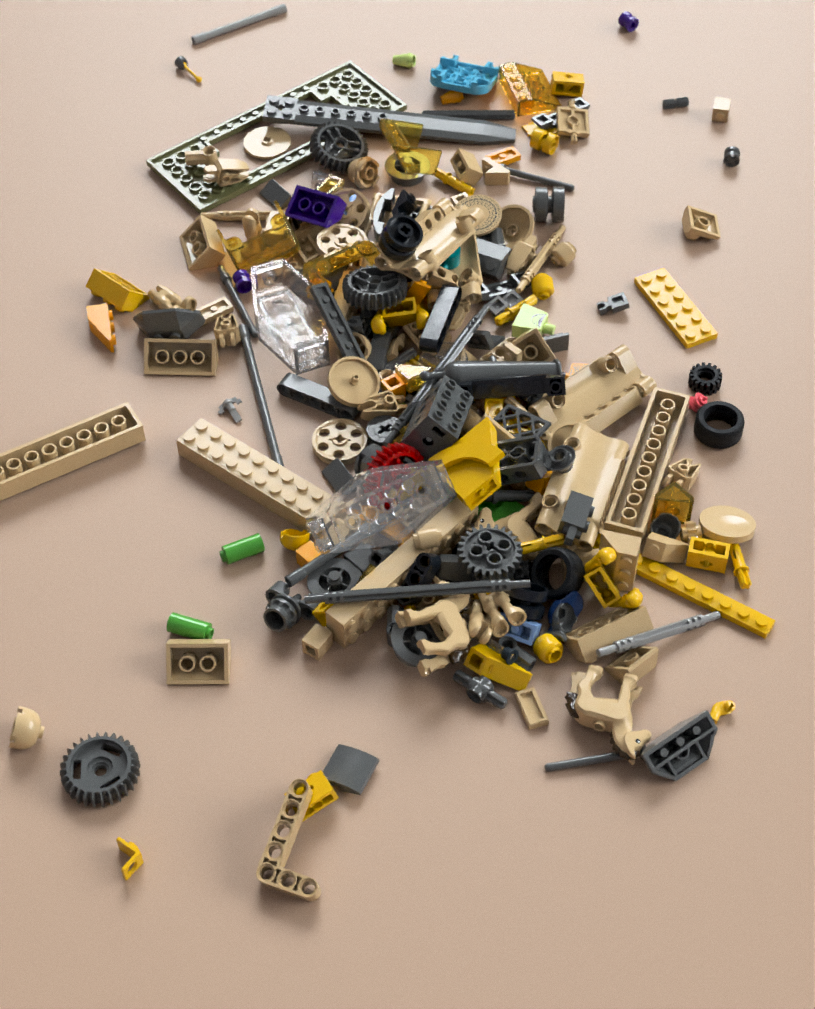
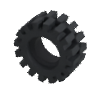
M702 362V365L696 364V367L693 366L690 370L689 388H692L693 392L702 393L704 396L706 393H708V396L712 395V392L714 394L717 393L721 387L723 375L720 368L717 369L716 365L712 367L711 363H708V365H705V362ZM703 377H704V378H708V379H710V380H709V381H705V380H702V379H700V378H703Z

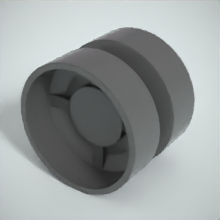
M535 187V196H533L532 202L535 222H546L548 213H551L552 222H563L565 210L564 187H553L551 196H548L547 187Z

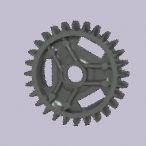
M329 121L328 124L323 123L322 126L319 125L311 136L309 147L312 153L311 157H315L314 161L319 162V166L323 165L324 170L328 168L330 172L333 170L336 171V174L341 172L343 175L345 172L348 174L349 165L353 160L368 155V143H366V138H363V134H358L359 130H354V126L348 127V124L342 125V122L337 124L336 121L332 124ZM321 140H325V150L321 146ZM336 143H341L344 147H338Z
M374 264L373 266H360L359 269L355 268L354 272L350 271L349 274L345 275L342 283L343 296L346 302L350 303L351 306H355L356 309H368L369 312L370 310L390 309L391 306L396 307L407 296L408 282L404 274L396 271H382Z
M97 732L96 737H91L88 734L87 740L80 738V744L73 743L74 749L68 748V755H63L64 762L60 763L62 785L71 799L76 798L78 804L83 801L86 807L90 802L94 808L97 803H101L103 808L106 802L113 805L114 799L121 802L120 796L125 795L128 797L127 789L134 790L133 784L138 783L137 777L140 776L139 769L141 767L138 753L135 751L134 746L130 745L129 740L124 741L122 736L116 738L115 733L108 737L107 732L103 736H100ZM104 750L114 751L120 754V756L118 757ZM81 763V779H73L74 771L77 765ZM100 768L107 770L103 776H97L95 773ZM117 779H119V780H118L117 782H115L114 784H112V785H110V786H108V787H105V786L111 784L112 782L116 781Z

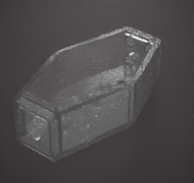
M284 258L250 267L256 333L259 341L296 375L330 365L327 324L309 291L313 284Z
M442 459L375 467L356 474L306 518V528L315 539L314 546L321 555L397 545L410 539L412 534L420 530L450 503L457 494ZM420 486L425 490L423 494H420L418 491ZM385 502H388L390 504V508L388 510L384 508ZM350 518H353L355 520V524L353 526L349 524Z

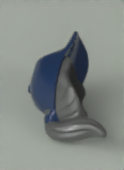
M572 591L565 598L554 601L549 608L547 619L550 627L547 633L552 634L559 641H567L565 633H569L572 630L573 625L577 622L578 615L583 609V599L578 592Z

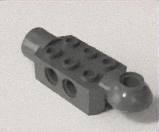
M537 434L497 441L498 448L506 455L499 461L501 485L542 479L547 471L567 473L573 468L576 458L575 450L568 445L557 446L548 452Z

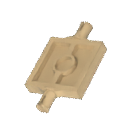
M569 99V106H557L556 108L557 135L570 136L571 144L574 143L575 145L578 143L577 137H589L588 110L575 107V100Z

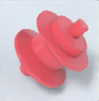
M699 392L695 394V397L690 396L689 409L697 413L699 408L707 403V396Z

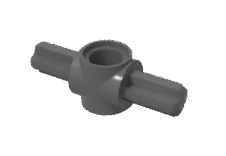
M457 670L454 673L453 680L466 688V693L472 701L478 704L488 701L499 709L505 708L508 700L494 691L493 683L487 677L475 676L472 678L461 670Z

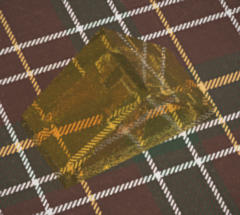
M395 364V372L406 384L408 393L420 389L425 383L420 378L422 371L427 370L431 372V367Z

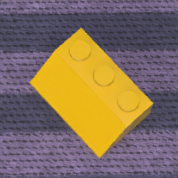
M93 269L86 284V287L91 290V294L97 297L101 296L103 298L102 301L110 305L113 304L116 310L123 313L124 311H134L149 299L146 292L116 273L100 269Z

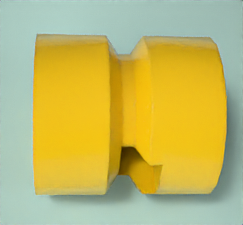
M540 128L535 129L530 139L531 148L538 151L542 149V152L549 155L554 154L559 144L558 135L550 132L547 134V131Z

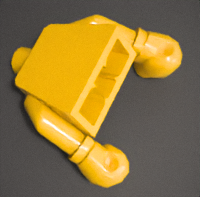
M415 297L405 298L401 304H397L396 307L391 306L390 309L378 310L371 320V328L374 333L384 335L386 333L385 322L389 327H395L415 322L416 319L417 328L423 330L430 314L422 305H416Z
M611 547L600 549L593 559L584 565V569L587 572L584 578L603 608L605 609L609 606L610 608L634 609L640 606L643 601V595L640 590L634 587L627 594L620 596L618 588L603 566L610 564L617 558L614 549Z

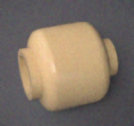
M570 242L559 243L551 251L552 262L556 266L566 267L576 258V248Z

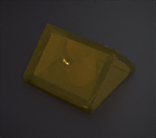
M674 481L655 494L651 522L660 513L673 514L679 519L681 524L690 521L694 497Z

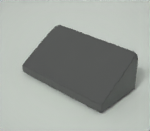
M271 179L260 191V195L278 211L288 207L292 198L291 194L274 179Z
M339 458L334 459L322 471V474L340 498L357 490L355 479Z

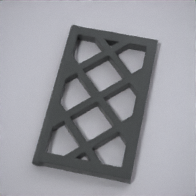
M507 404L494 418L496 422L503 421V428L506 430L518 428V433L512 434L516 438L536 434L540 438L551 426V422L511 404ZM509 410L516 412V414L505 415ZM525 416L531 419L520 423V417ZM517 418L516 424L507 426L506 420ZM536 423L544 425L542 428L535 429ZM532 425V430L521 432V427Z

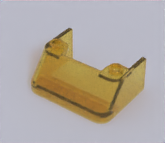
M380 119L379 128L389 148L405 172L408 174L435 175L442 151L418 147L424 125L392 119Z
M277 200L274 201L278 214L274 215L270 220L273 228L243 243L239 237H230L225 240L220 229L216 230L236 270H246L250 277L296 254L300 250V244Z
M371 241L352 242L306 262L303 265V275L311 286L327 282L323 276L363 257L366 258L371 266L375 265L374 260L381 252Z

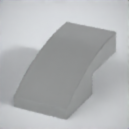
M513 289L502 298L499 295L486 305L490 307L489 310L495 316H498L506 308H511L524 299Z

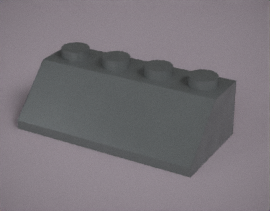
M476 238L482 276L501 281L512 249Z

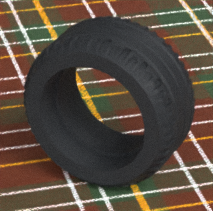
M723 401L706 403L696 413L694 423L695 435L700 442L711 448L724 449L732 447L742 437L745 424L744 416L736 406ZM720 420L728 423L732 428L719 430L710 427L706 422Z
M549 547L542 550L535 557L536 559H534L530 572L531 582L546 587L549 590L548 599L561 600L572 591L578 592L584 582V564L574 551L561 547ZM562 558L566 564L567 575L564 583L554 590L549 582V570L555 560Z

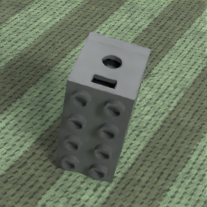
M444 375L419 400L401 443L414 447L424 457L423 460L430 464L429 458L450 447L458 439L474 397L457 385L453 379Z

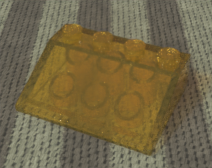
M516 62L499 65V82L517 117L556 110L557 106L562 107L557 96L551 94L550 83L542 69Z

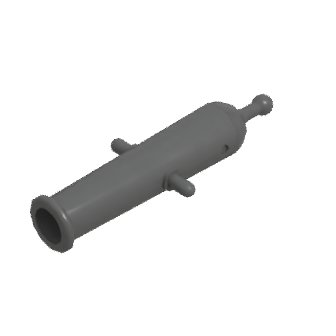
M491 355L489 361H453L445 365L444 370L440 372L424 370L420 373V378L423 381H427L429 379H441L446 375L448 378L453 379L456 384L476 379L535 374L562 375V366L558 359L553 361H497L496 357Z

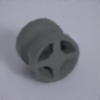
M735 146L727 147L724 150V164L728 167L737 166L740 161V150Z

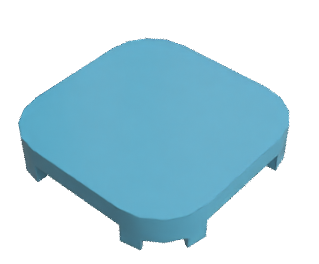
M453 55V58L442 56L440 64L435 69L431 68L430 83L433 86L468 94H487L498 81L499 67H493V62L488 61L485 66L459 62V55Z

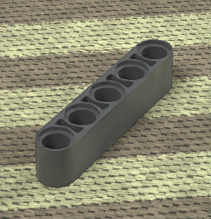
M287 373L277 385V390L281 395L337 418L354 420L360 412L357 410L358 407L346 406L337 401L330 393L328 387L293 373Z

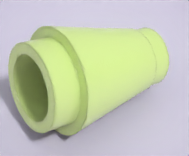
M412 53L394 55L392 62L394 65L411 68L416 64V56Z

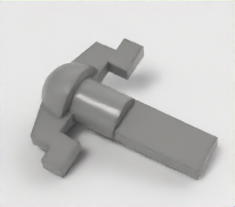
M234 397L224 400L219 406L220 411L218 413L222 415L225 413L224 409H227L236 423L242 421V418L233 406L234 403L237 405L242 403L241 399L237 400Z

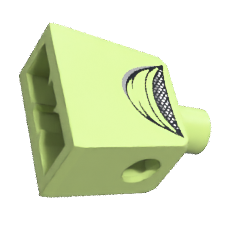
M523 303L512 324V337L517 338L524 332L536 327L542 336L544 333L554 335L556 325L548 323V313Z

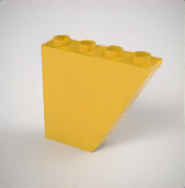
M486 417L453 445L466 442H484L498 447L497 432L490 419ZM463 460L462 463L455 464L441 473L431 463L428 465L435 477L471 511L501 487L499 461L490 468L481 462Z

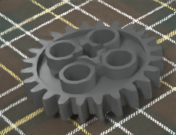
M480 524L478 530L472 527V532L466 531L465 536H461V542H458V562L462 563V569L467 568L468 574L474 572V578L478 575H482V580L486 576L489 577V580H493L495 576L499 580L501 575L507 578L509 572L514 574L515 568H519V563L522 561L523 548H521V542H517L518 536L512 537V531L506 533V527L500 530L497 524L494 528H491L490 524H487V528Z

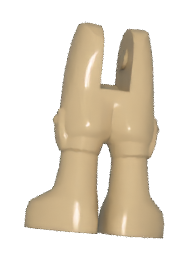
M249 208L242 218V225L245 237L247 238V244L242 246L240 250L244 258L257 257L265 246L264 238L261 234L262 227L259 214L256 209Z
M158 284L156 286L157 291L153 289L148 291V297L159 309L180 308L191 311L196 309L197 301L195 298L187 296L182 300L179 295L164 285Z
M504 591L492 592L489 595L477 593L483 606V611L491 617L490 627L495 637L505 636L509 631V624L498 611V607L503 609L511 625L520 626L526 621L527 615L525 611L513 606L510 603L509 595L504 593Z
M474 599L473 605L469 607V610L463 612V616L469 619L468 631L470 637L474 638L476 636L479 638V642L484 645L490 640L493 633L490 627L491 617L483 611L480 599Z

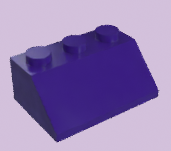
M297 185L284 216L329 228L341 220L347 204L339 196Z

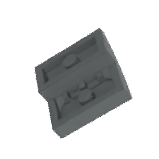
M338 744L323 773L331 785L340 786L343 792L361 795L380 760L359 749Z

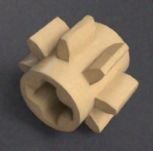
M686 521L684 522L685 526H681L679 533L681 541H685L690 545L691 536L702 538L701 526L696 525V522Z

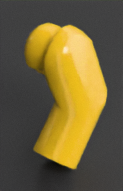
M731 700L715 703L710 712L715 724H717L720 716L732 713L736 705Z

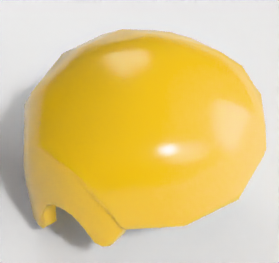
M290 528L280 533L281 544L286 549L296 551L301 545H305L309 542L310 532L307 533V530L301 532Z

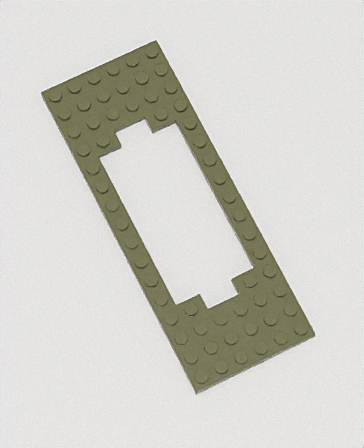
M351 60L278 95L280 97L299 98L301 101L312 97L319 103L333 101L338 105L394 111L407 110L406 103ZM264 102L147 159L146 162L147 166L201 214V212H207L313 157H311L309 141L248 172L249 177L242 182L223 187L219 186L217 182L207 183L203 180V176L206 174L204 172V167H206L204 164L186 165L185 151L202 150L206 146H212L262 121L266 104ZM321 140V146L325 147V140ZM216 149L217 157H220L219 151Z

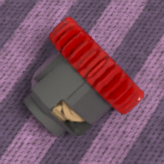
M388 443L387 447L371 444L365 447L356 458L354 465L357 475L356 484L364 490L363 493L367 495L366 499L370 501L371 505L386 512L402 502L395 494L401 487L402 481L407 478L412 469L427 479V476L424 475L428 471L424 468L426 462L423 461L424 457L420 455L418 450L405 443Z

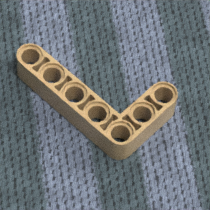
M298 778L292 781L258 864L256 876L266 887L308 902H313L319 899L321 895L319 884L311 877L284 868L313 793L307 781ZM299 787H306V791L302 795H296ZM291 808H298L295 815L288 816V811ZM282 829H290L289 834L287 836L280 837V832ZM275 849H281V854L278 858H272L271 856ZM267 870H273V875L270 879H263V875ZM293 877V884L290 887H284L285 879ZM308 885H314L315 888L311 894L307 895L304 893Z

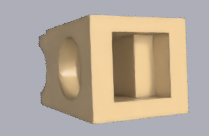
M439 266L436 270L427 273L424 281L427 282L426 285H434L441 288L443 284L458 286L459 277L455 272Z

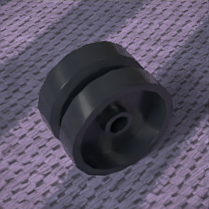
M402 214L394 215L388 220L378 238L380 249L387 257L393 260H408L423 239V230L420 224L412 217Z
M530 582L531 588H517L504 591V593L509 595L510 603L513 606L525 611L528 620L543 619L545 607L541 603L547 601L549 590L546 587Z

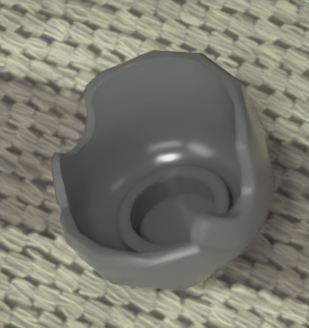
M660 513L651 522L649 532L650 534L654 532L676 539L681 531V523L671 513Z

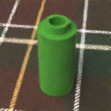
M257 533L221 546L222 550L219 551L222 562H226L229 565L264 552L265 547L260 534Z
M175 612L171 613L167 621V632L191 639H212L214 634V628H212L211 623Z

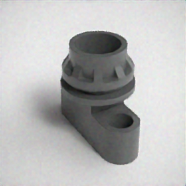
M277 581L265 593L269 603L263 614L264 622L271 630L281 632L297 624L301 617L309 621L314 620L315 616L312 612L320 603L305 604L304 599L300 600L302 598L300 594H296L293 597L288 596L290 594V586L286 582Z

